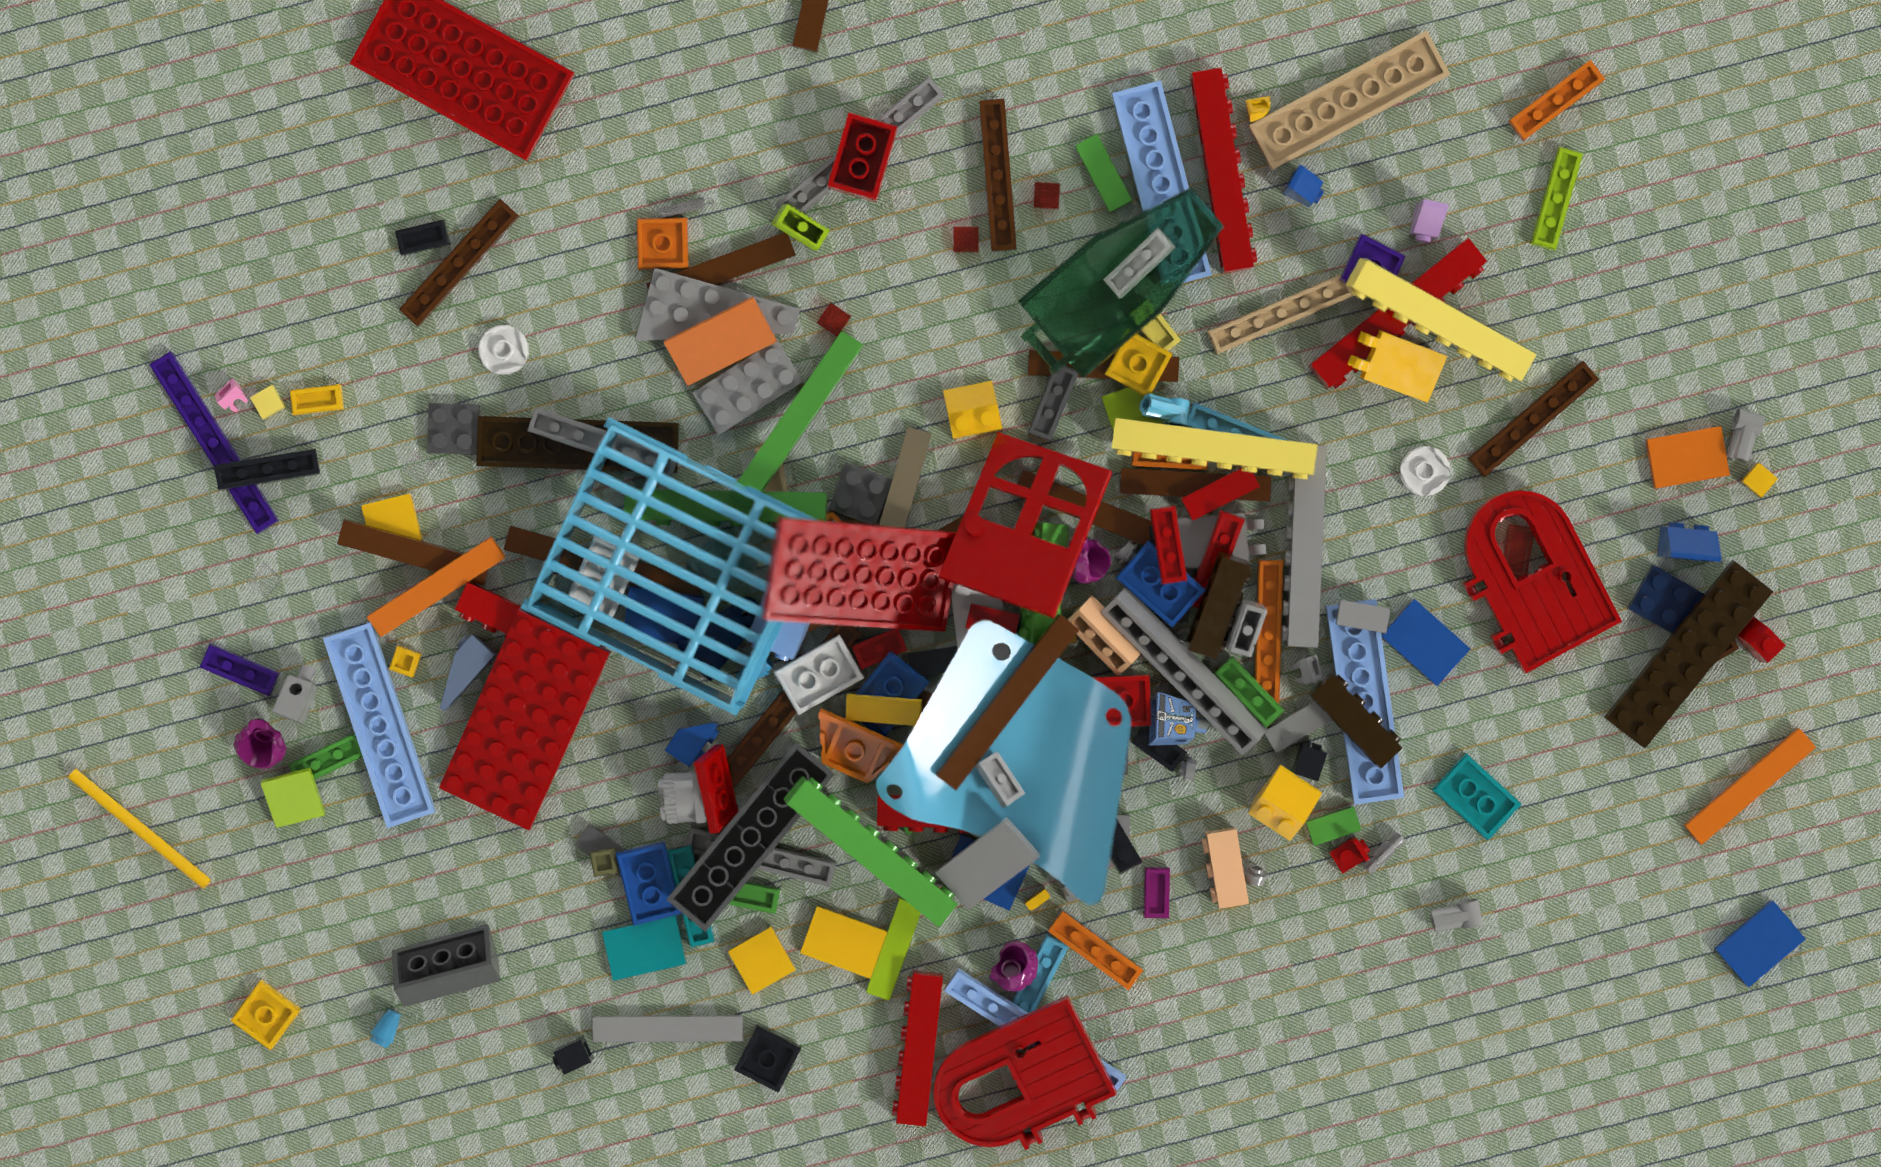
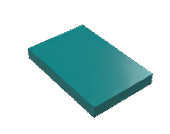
M1464 753L1431 789L1487 841L1522 805L1467 753Z
M676 915L635 926L632 924L602 932L613 981L687 964Z

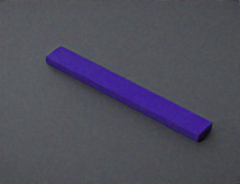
M170 351L149 364L212 465L241 461L173 352ZM257 485L229 489V492L256 534L263 532L280 521Z

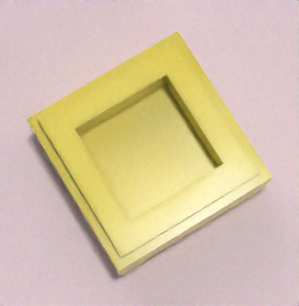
M273 385L250 397L263 420L286 408Z

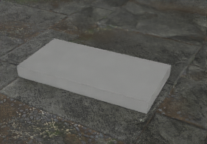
M1006 817L938 868L935 874L969 910L1037 860L1041 854Z

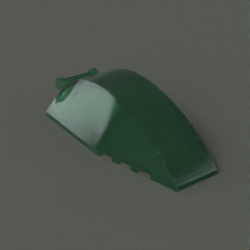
M1189 188L1149 210L1140 212L1139 215L1127 221L1124 220L1118 223L1117 226L1105 232L1096 234L1018 300L1035 322L1034 325L1021 335V338L1024 342L1028 341L1050 367L1049 371L1052 375H1055L1070 363L1084 379L1163 312L1222 231L1224 225L1195 191ZM1157 228H1160L1176 248L1122 299L1118 298L1103 279ZM1042 330L1064 356L1059 361L1056 360L1035 335L1038 331Z

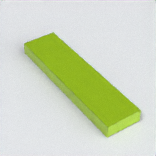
M1563 147L1557 148L1530 242L1531 245L1552 251L1556 250L1583 153Z
M899 898L866 993L890 1001L921 915L917 909L903 898Z

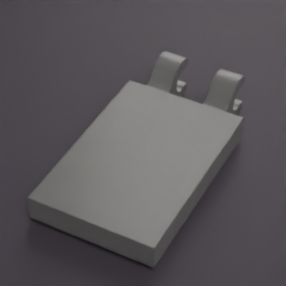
M1245 513L1235 514L1237 516L1245 518ZM1218 515L1203 516L1194 521L1191 518L1178 519L1185 568L1199 567ZM1264 519L1244 521L1232 553L1233 556L1249 562L1248 555L1266 554V544L1247 545L1246 530L1264 529Z

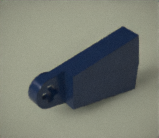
M742 597L750 602L759 605L753 597ZM734 604L718 613L748 629L756 617L752 613L742 614L744 610ZM711 621L705 631L706 636L734 650L745 639ZM683 636L675 641L680 651L685 652L690 639ZM699 644L694 654V658L718 670L729 659ZM701 673V674L704 675L709 681H711V680L713 679V678H711V677H709V676H707V675Z

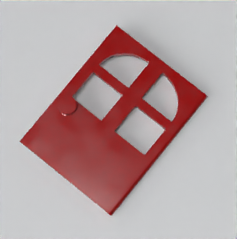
M998 432L939 573V578L1050 618H1055L1113 471ZM1028 457L1042 459L1031 489L995 477L1005 464L1013 460ZM1060 466L1072 471L1082 481L1087 494L1085 507L1048 495ZM990 488L1026 500L1014 529L982 519L979 516ZM1044 506L1080 518L1068 548L1032 536Z

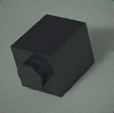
M1308 741L1307 745L1300 743L1291 772L1314 781H1319L1327 752L1321 750L1322 745Z
M584 1036L557 1047L553 1052L555 1056L552 1057L557 1070H562L563 1075L591 1063L594 1059Z

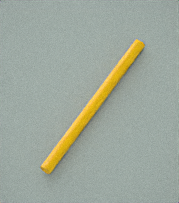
M78 769L71 772L68 776L69 780L202 889L208 886L212 879Z

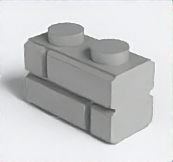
M1243 598L1239 607L1236 606L1233 614L1235 615L1234 625L1231 630L1228 629L1225 637L1227 639L1225 647L1228 651L1247 657L1252 656L1255 648L1253 645L1257 642L1268 611L1263 604Z

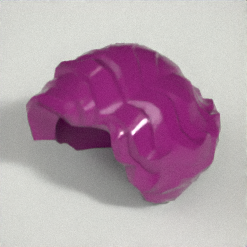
M1086 538L1071 575L1074 580L1084 584L1097 582L1100 578H1103L1111 565V556L1108 553V549L1103 547L1097 540H1088Z
M262 719L249 721L235 736L233 743L238 757L245 764L258 769L273 767L283 760L287 750L280 731L275 730L268 722Z
M1012 941L1006 943L999 953L1000 961L992 967L989 975L990 980L995 981L1004 990L1011 992L1021 991L1036 978L1038 970L1036 952L1024 942Z

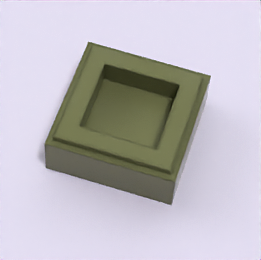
M616 848L590 852L594 877L620 872Z

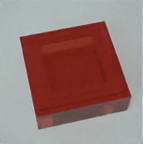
M1035 182L1033 208L1058 210L1060 183Z
M953 227V253H978V227Z
M830 302L817 321V324L838 337L851 319V316Z

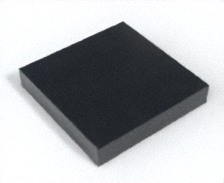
M757 1024L734 1070L779 1093L802 1047Z

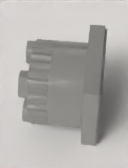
M696 771L665 773L663 778L658 780V792L664 798L663 805H660L661 820H667L668 824L695 821L696 823H705L707 821Z

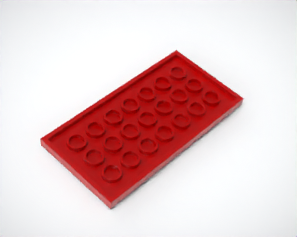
M384 0L349 63L353 67L525 161H528L575 75L573 71L443 0Z
M778 517L762 618L769 621L945 632L954 583L940 579L939 573L956 532Z
M521 608L518 609L439 789L530 831L612 651L602 646L597 647Z

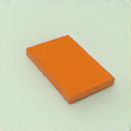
M1721 426L1645 440L1654 489L1730 475Z

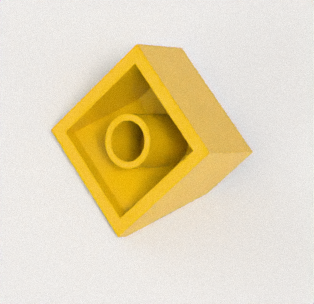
M992 381L943 390L953 440L1002 430Z
M1280 765L1254 797L1248 814L1291 841L1304 825L1321 797L1322 792Z

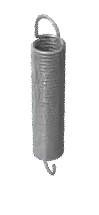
M700 197L655 210H659L661 217L665 218L705 208V200L707 199Z

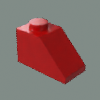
M1754 616L1736 637L1759 662L1769 663L1786 646L1768 626Z

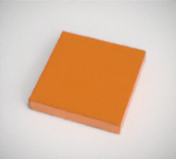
M687 218L637 219L638 270L689 268Z

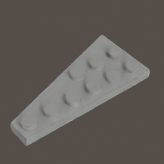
M654 268L635 341L668 339L753 295ZM754 296L774 334L794 333L800 313L799 308Z

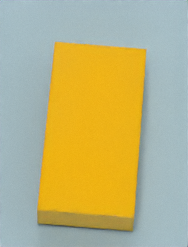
M340 384L290 390L292 414L294 416L344 410Z

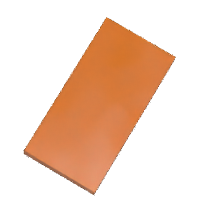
M754 296L664 340V344L687 386L777 342Z

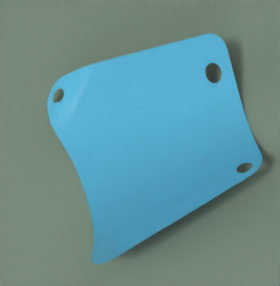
M990 621L978 622L970 628L908 740L876 780L877 792L882 800L891 808L911 819L961 829L978 836H982L1008 817L1041 854L1033 862L1064 884L1082 902L1088 905L1096 904L1101 900L1105 891L1131 729V718L1128 708L1118 694L1058 658L978 762L980 763L998 751L1025 794L1002 808L976 767L973 768L957 791H955L935 775L1034 646V644ZM1002 642L1010 647L1011 655L1007 660L1000 661L992 655V647L996 643ZM1116 708L1121 712L1122 722L1120 725L1111 726L1107 722L1106 712L1108 709ZM891 784L898 785L903 791L902 796L896 800L891 798L887 793V786Z

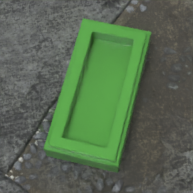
M1354 806L1305 821L1314 846L1362 830Z
M746 882L728 905L775 914L781 888Z

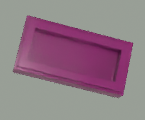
M1144 867L1143 917L1169 918L1170 868Z

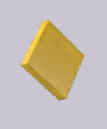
M1128 330L1104 375L1143 396L1151 394L1173 353Z
M411 493L361 505L366 525L423 541Z
M772 926L728 950L731 959L752 995L796 971L794 964Z
M260 980L230 1021L266 1048L272 1050L302 1009L268 983Z

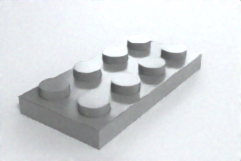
M777 340V342L757 351L693 392V395L717 433L722 435L804 381Z

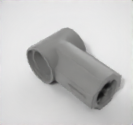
M1740 408L1736 411L1732 421L1733 434L1726 454L1727 457L1749 462L1755 439L1760 435L1764 426V415Z
M1467 899L1459 901L1453 906L1430 910L1431 922L1435 932L1458 927L1466 929L1483 925L1478 899Z

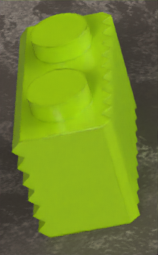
M782 204L771 223L815 251L819 250L830 232L829 228H825L824 225L816 222V220H812V217H808L803 212H799V209H795L790 204Z

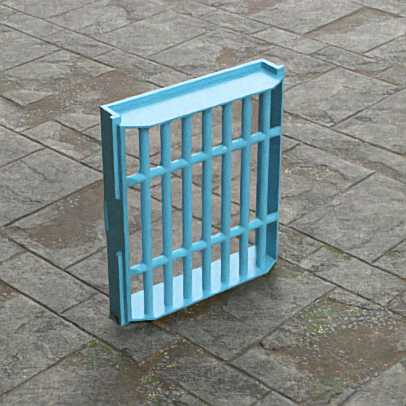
M608 417L604 427L608 428V431L595 453L536 581L531 597L524 599L521 609L597 647L603 645L657 672L659 678L737 716L738 712L744 708L785 621L766 620L767 623L760 635L716 613L717 605L722 598L762 618L763 607L726 590V586L731 576H734L766 592L767 581L737 567L742 552L770 566L772 555L748 544L753 530L775 539L776 529L758 520L764 506L789 518L818 519L750 486L746 487L736 482L735 478L709 465L704 466L688 458L687 455ZM618 433L659 453L654 467L646 466L612 449ZM609 458L648 477L643 490L640 491L602 472L601 470L606 459ZM668 459H672L755 500L749 516L663 474L662 471ZM596 481L637 500L632 514L591 495ZM657 482L743 524L744 526L738 539L652 497ZM587 503L627 523L622 536L619 537L581 518L580 515L585 504ZM648 505L733 547L728 560L725 561L642 520L641 517L646 506ZM575 526L615 545L616 549L611 559L609 560L569 540ZM637 528L722 570L717 584L631 543L630 540L635 529ZM566 549L605 568L606 570L600 583L559 563L564 550ZM625 551L712 593L706 607L621 566L620 562ZM554 572L595 591L590 605L549 586ZM617 574L701 616L695 630L611 589L609 585L614 575ZM545 594L585 614L582 622L542 603L543 595ZM604 596L689 638L690 641L685 652L599 611ZM595 619L679 661L677 669L590 627L593 620ZM709 622L716 623L756 643L751 657L706 636L705 631ZM699 644L746 666L740 680L694 658ZM688 667L734 688L733 697L686 675Z

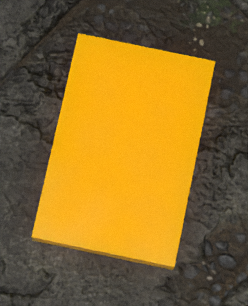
M817 905L800 954L871 979L888 931Z

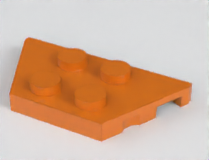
M821 708L818 713L822 764L867 784L888 767L904 746V744Z

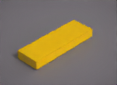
M848 694L846 696V719L849 721L916 726L922 715L921 699Z

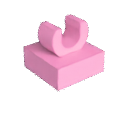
M233 378L214 395L217 403L223 409L229 406L234 412L238 411L237 406L233 404L236 399H241L245 403L248 402L240 384Z

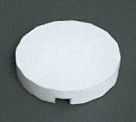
M497 325L488 329L478 345L479 357L482 364L491 372L499 375H511L519 371L526 364L529 356V344L525 336L518 329L509 325Z
M1429 446L1417 447L1409 451L1402 459L1399 468L1400 479L1404 487L1413 494L1419 496L1434 495L1447 485L1450 475V464L1446 456L1439 449Z

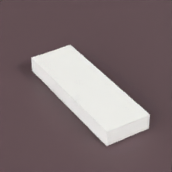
M1157 228L1103 280L1117 297L1122 299L1176 247L1164 232Z

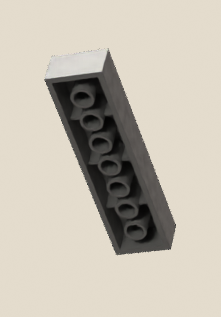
M795 743L666 900L706 932L801 817L798 812L783 800L802 776L807 780L811 777L823 786L820 790L822 791L835 774L798 743Z

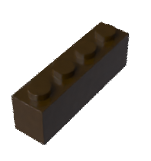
M1218 552L1205 587L1206 591L1203 593L1185 642L1189 651L1214 659L1218 658L1219 652L1223 653L1227 642L1225 638L1227 630H1231L1235 622V615H1233L1236 606L1239 607L1243 600L1244 593L1242 589L1244 584L1250 581L1252 575L1251 565L1247 560Z
M1329 674L1308 695L1360 750L1381 769L1403 748L1398 743L1401 741L1400 737L1392 729L1387 732L1381 725L1384 722L1376 712L1372 711L1369 713L1365 709L1364 705L1366 702L1357 693L1352 695L1346 689L1349 684L1339 674L1336 677L1333 674Z

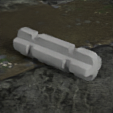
M1393 832L1388 837L1389 840H1385L1371 854L1370 860L1362 863L1369 873H1374L1379 868L1378 865H1382L1396 851L1395 848H1399L1405 842L1398 832Z

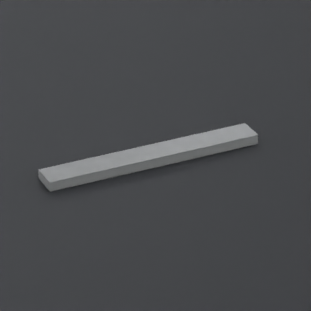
M928 76L881 115L877 121L897 126V137L943 99L945 94L932 78ZM836 154L775 204L777 208L780 209L782 204H790L795 209H799V212L805 214L832 190L828 189L827 185Z

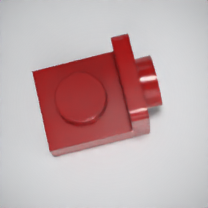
M1354 836L1328 851L1342 874L1359 863L1370 860L1367 855L1370 849L1363 839L1358 841Z

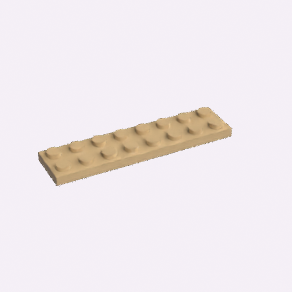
M1426 30L1250 124L1248 128L1271 171L1443 80L1450 73Z

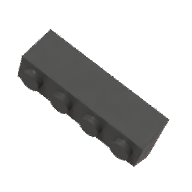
M489 925L392 950L394 991L404 1007L501 981L499 960Z

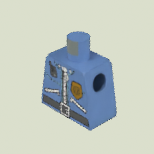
M1159 692L1150 699L1151 726H1149L1148 745L1188 744L1194 739L1195 732H1207L1208 720L1196 717V708L1189 701Z

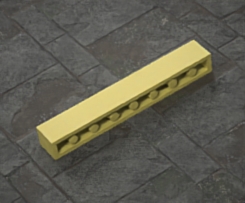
M1360 258L1345 284L1352 289L1350 292L1352 295L1362 300L1365 297L1373 300L1372 306L1383 312L1386 309L1393 311L1395 319L1405 324L1408 320L1416 324L1415 330L1425 335H1428L1429 332L1436 335L1435 341L1446 347H1449L1450 344L1458 348L1457 353L1470 359L1471 355L1479 359L1478 365L1488 370H1491L1492 367L1499 370L1498 376L1512 382L1513 379L1522 381L1537 355L1369 260Z
M1119 418L1115 419L1112 449L1117 450V455L1131 456L1132 452L1142 453L1141 458L1156 460L1157 455L1167 456L1166 461L1181 463L1183 458L1192 460V465L1207 466V462L1217 463L1216 468L1232 470V465L1242 466V471L1257 473V468L1266 469L1268 475L1282 476L1283 472L1293 473L1292 478L1307 480L1308 475H1314L1318 446L1317 444Z

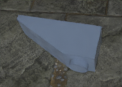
M476 634L470 637L466 635L457 644L459 650L454 655L440 705L443 711L448 710L498 655Z

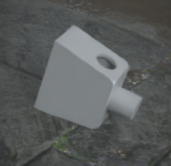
M301 664L297 677L288 675L272 712L283 718L305 725L317 691V686L311 683L316 669ZM302 687L301 693L296 695L297 690Z

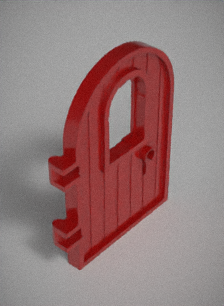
M1517 490L1498 494L1487 500L1476 510L1467 526L1464 538L1465 559L1473 578L1464 581L1462 584L1471 601L1484 597L1501 630L1490 635L1497 652L1503 654L1511 650L1523 673L1536 669L1622 622L1570 519L1556 502L1536 492ZM1514 515L1522 517L1527 522L1547 563L1539 566L1538 570L1517 579L1495 538V529L1498 522L1501 523L1506 517ZM1563 572L1566 573V580L1569 581L1575 593L1573 597L1566 585L1567 582L1561 578ZM1483 580L1486 588L1477 592L1474 584ZM1510 633L1514 641L1505 644L1502 637Z
M1068 995L959 1045L943 1060L934 1083L936 1110L944 1125L955 1136L965 1142L982 1147H998L1020 1140L1025 1150L1029 1149L1030 1144L1036 1141L1038 1144L1043 1143L1041 1129L1074 1115L1079 1126L1089 1117L1092 1120L1096 1119L1097 1112L1094 1105L1117 1095V1090ZM1039 1040L1041 1042L1032 1048H1026L1023 1053L1017 1052V1049H1025L1026 1046ZM1007 1065L1012 1073V1078L1017 1081L1016 1086L1020 1089L1022 1095L983 1113H971L964 1109L959 1101L961 1087L970 1080H974ZM1084 1102L1086 1108L1079 1111L1077 1105ZM1030 1127L1032 1133L1025 1135L1023 1130Z

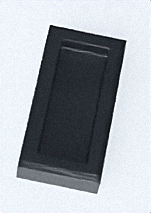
M444 219L395 231L401 256L451 245Z
M957 646L910 652L908 653L909 665L922 676L946 673L958 648Z

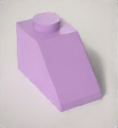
M1425 199L1418 203L1414 209L1409 235L1415 236L1416 241L1430 243L1431 240L1438 238L1449 204Z

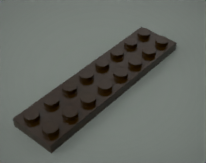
M478 416L476 466L588 470L595 456L594 453L527 431L531 418ZM573 419L608 431V428L604 427L607 420ZM618 421L679 451V423ZM608 458L601 470L636 472ZM678 462L676 464L674 473H678Z
M1731 560L1604 718L1645 749L1774 591L1736 561Z

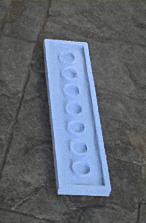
M1161 80L1112 93L1148 236L1157 228H1160L1176 247L1157 265L1162 289L1211 276L1208 258Z
M1376 599L1356 601V603L1377 606ZM1339 604L1325 606L1335 677L1339 674L1349 684L1346 689L1352 695L1357 693L1366 702L1364 705L1365 709L1369 713L1372 711L1376 712L1384 722L1381 725L1387 732L1390 729L1395 732L1381 632L1336 625ZM1343 732L1353 804L1404 798L1398 753L1380 769Z
M370 622L323 638L386 827L390 828L435 813L436 809L375 628Z

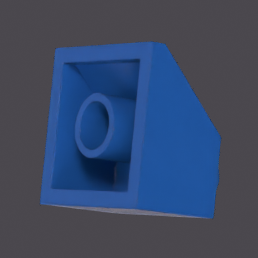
M1669 522L1668 527H1660L1657 557L1721 562L1722 556L1718 534L1716 531H1709V526L1694 525V529L1684 528V523Z

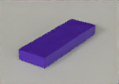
M209 644L200 668L267 696H271L280 675L275 670L212 644Z

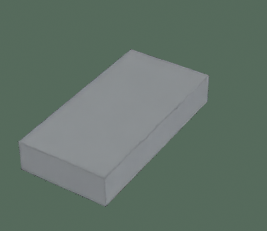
M1340 600L1336 625L1386 633L1391 608Z

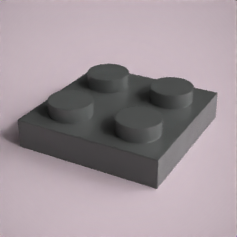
M428 403L427 453L477 455L478 416H480V405Z
M845 462L829 509L862 522L876 525L892 479Z

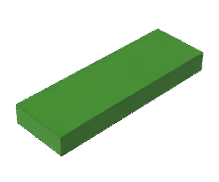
M1098 134L1075 145L1109 213L1132 202Z
M1233 656L1214 673L1266 728L1285 711Z
M353 733L288 764L291 772L311 768L315 780L363 756L356 735Z

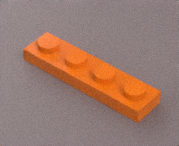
M1590 59L1508 122L1521 140L1524 141L1606 79Z
M1063 910L1048 929V932L1127 990H1130L1144 971Z

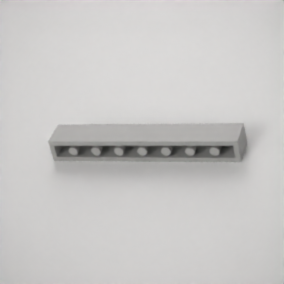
M1317 446L1313 476L1308 475L1307 480L1292 478V475H1288L1287 488L1292 490L1291 500H1287L1286 514L1290 515V525H1286L1285 539L1289 541V551L1285 550L1284 565L1288 566V576L1284 575L1283 590L1287 591V601H1283L1282 615L1286 616V626H1282L1281 640L1285 641V646L1318 648L1327 446Z
M1124 587L1108 602L1101 613L1242 755L1259 742L1267 728L1188 650L1127 587Z

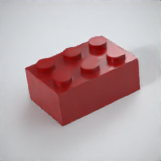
M848 112L828 181V189L877 203L897 135V126Z

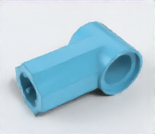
M1146 394L1140 402L1139 410L1142 416L1164 421L1165 425L1187 427L1190 401L1182 398L1168 399L1153 394Z

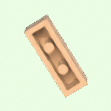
M1092 595L1067 620L1080 629L1077 635L1118 676L1141 653L1101 613L1104 606Z
M1231 827L1205 832V838L1201 839L1204 854L1208 853L1210 863L1205 865L1207 877L1213 880L1214 888H1210L1212 903H1216L1219 909L1249 904L1237 829Z

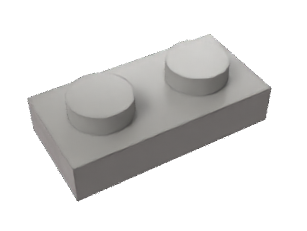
M998 751L975 766L1002 808L1025 794Z

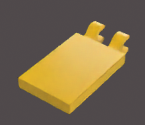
M1379 330L1377 337L1361 331L1357 341L1372 347L1367 361L1351 355L1348 365L1361 370L1360 377L1362 379L1428 403L1448 356Z

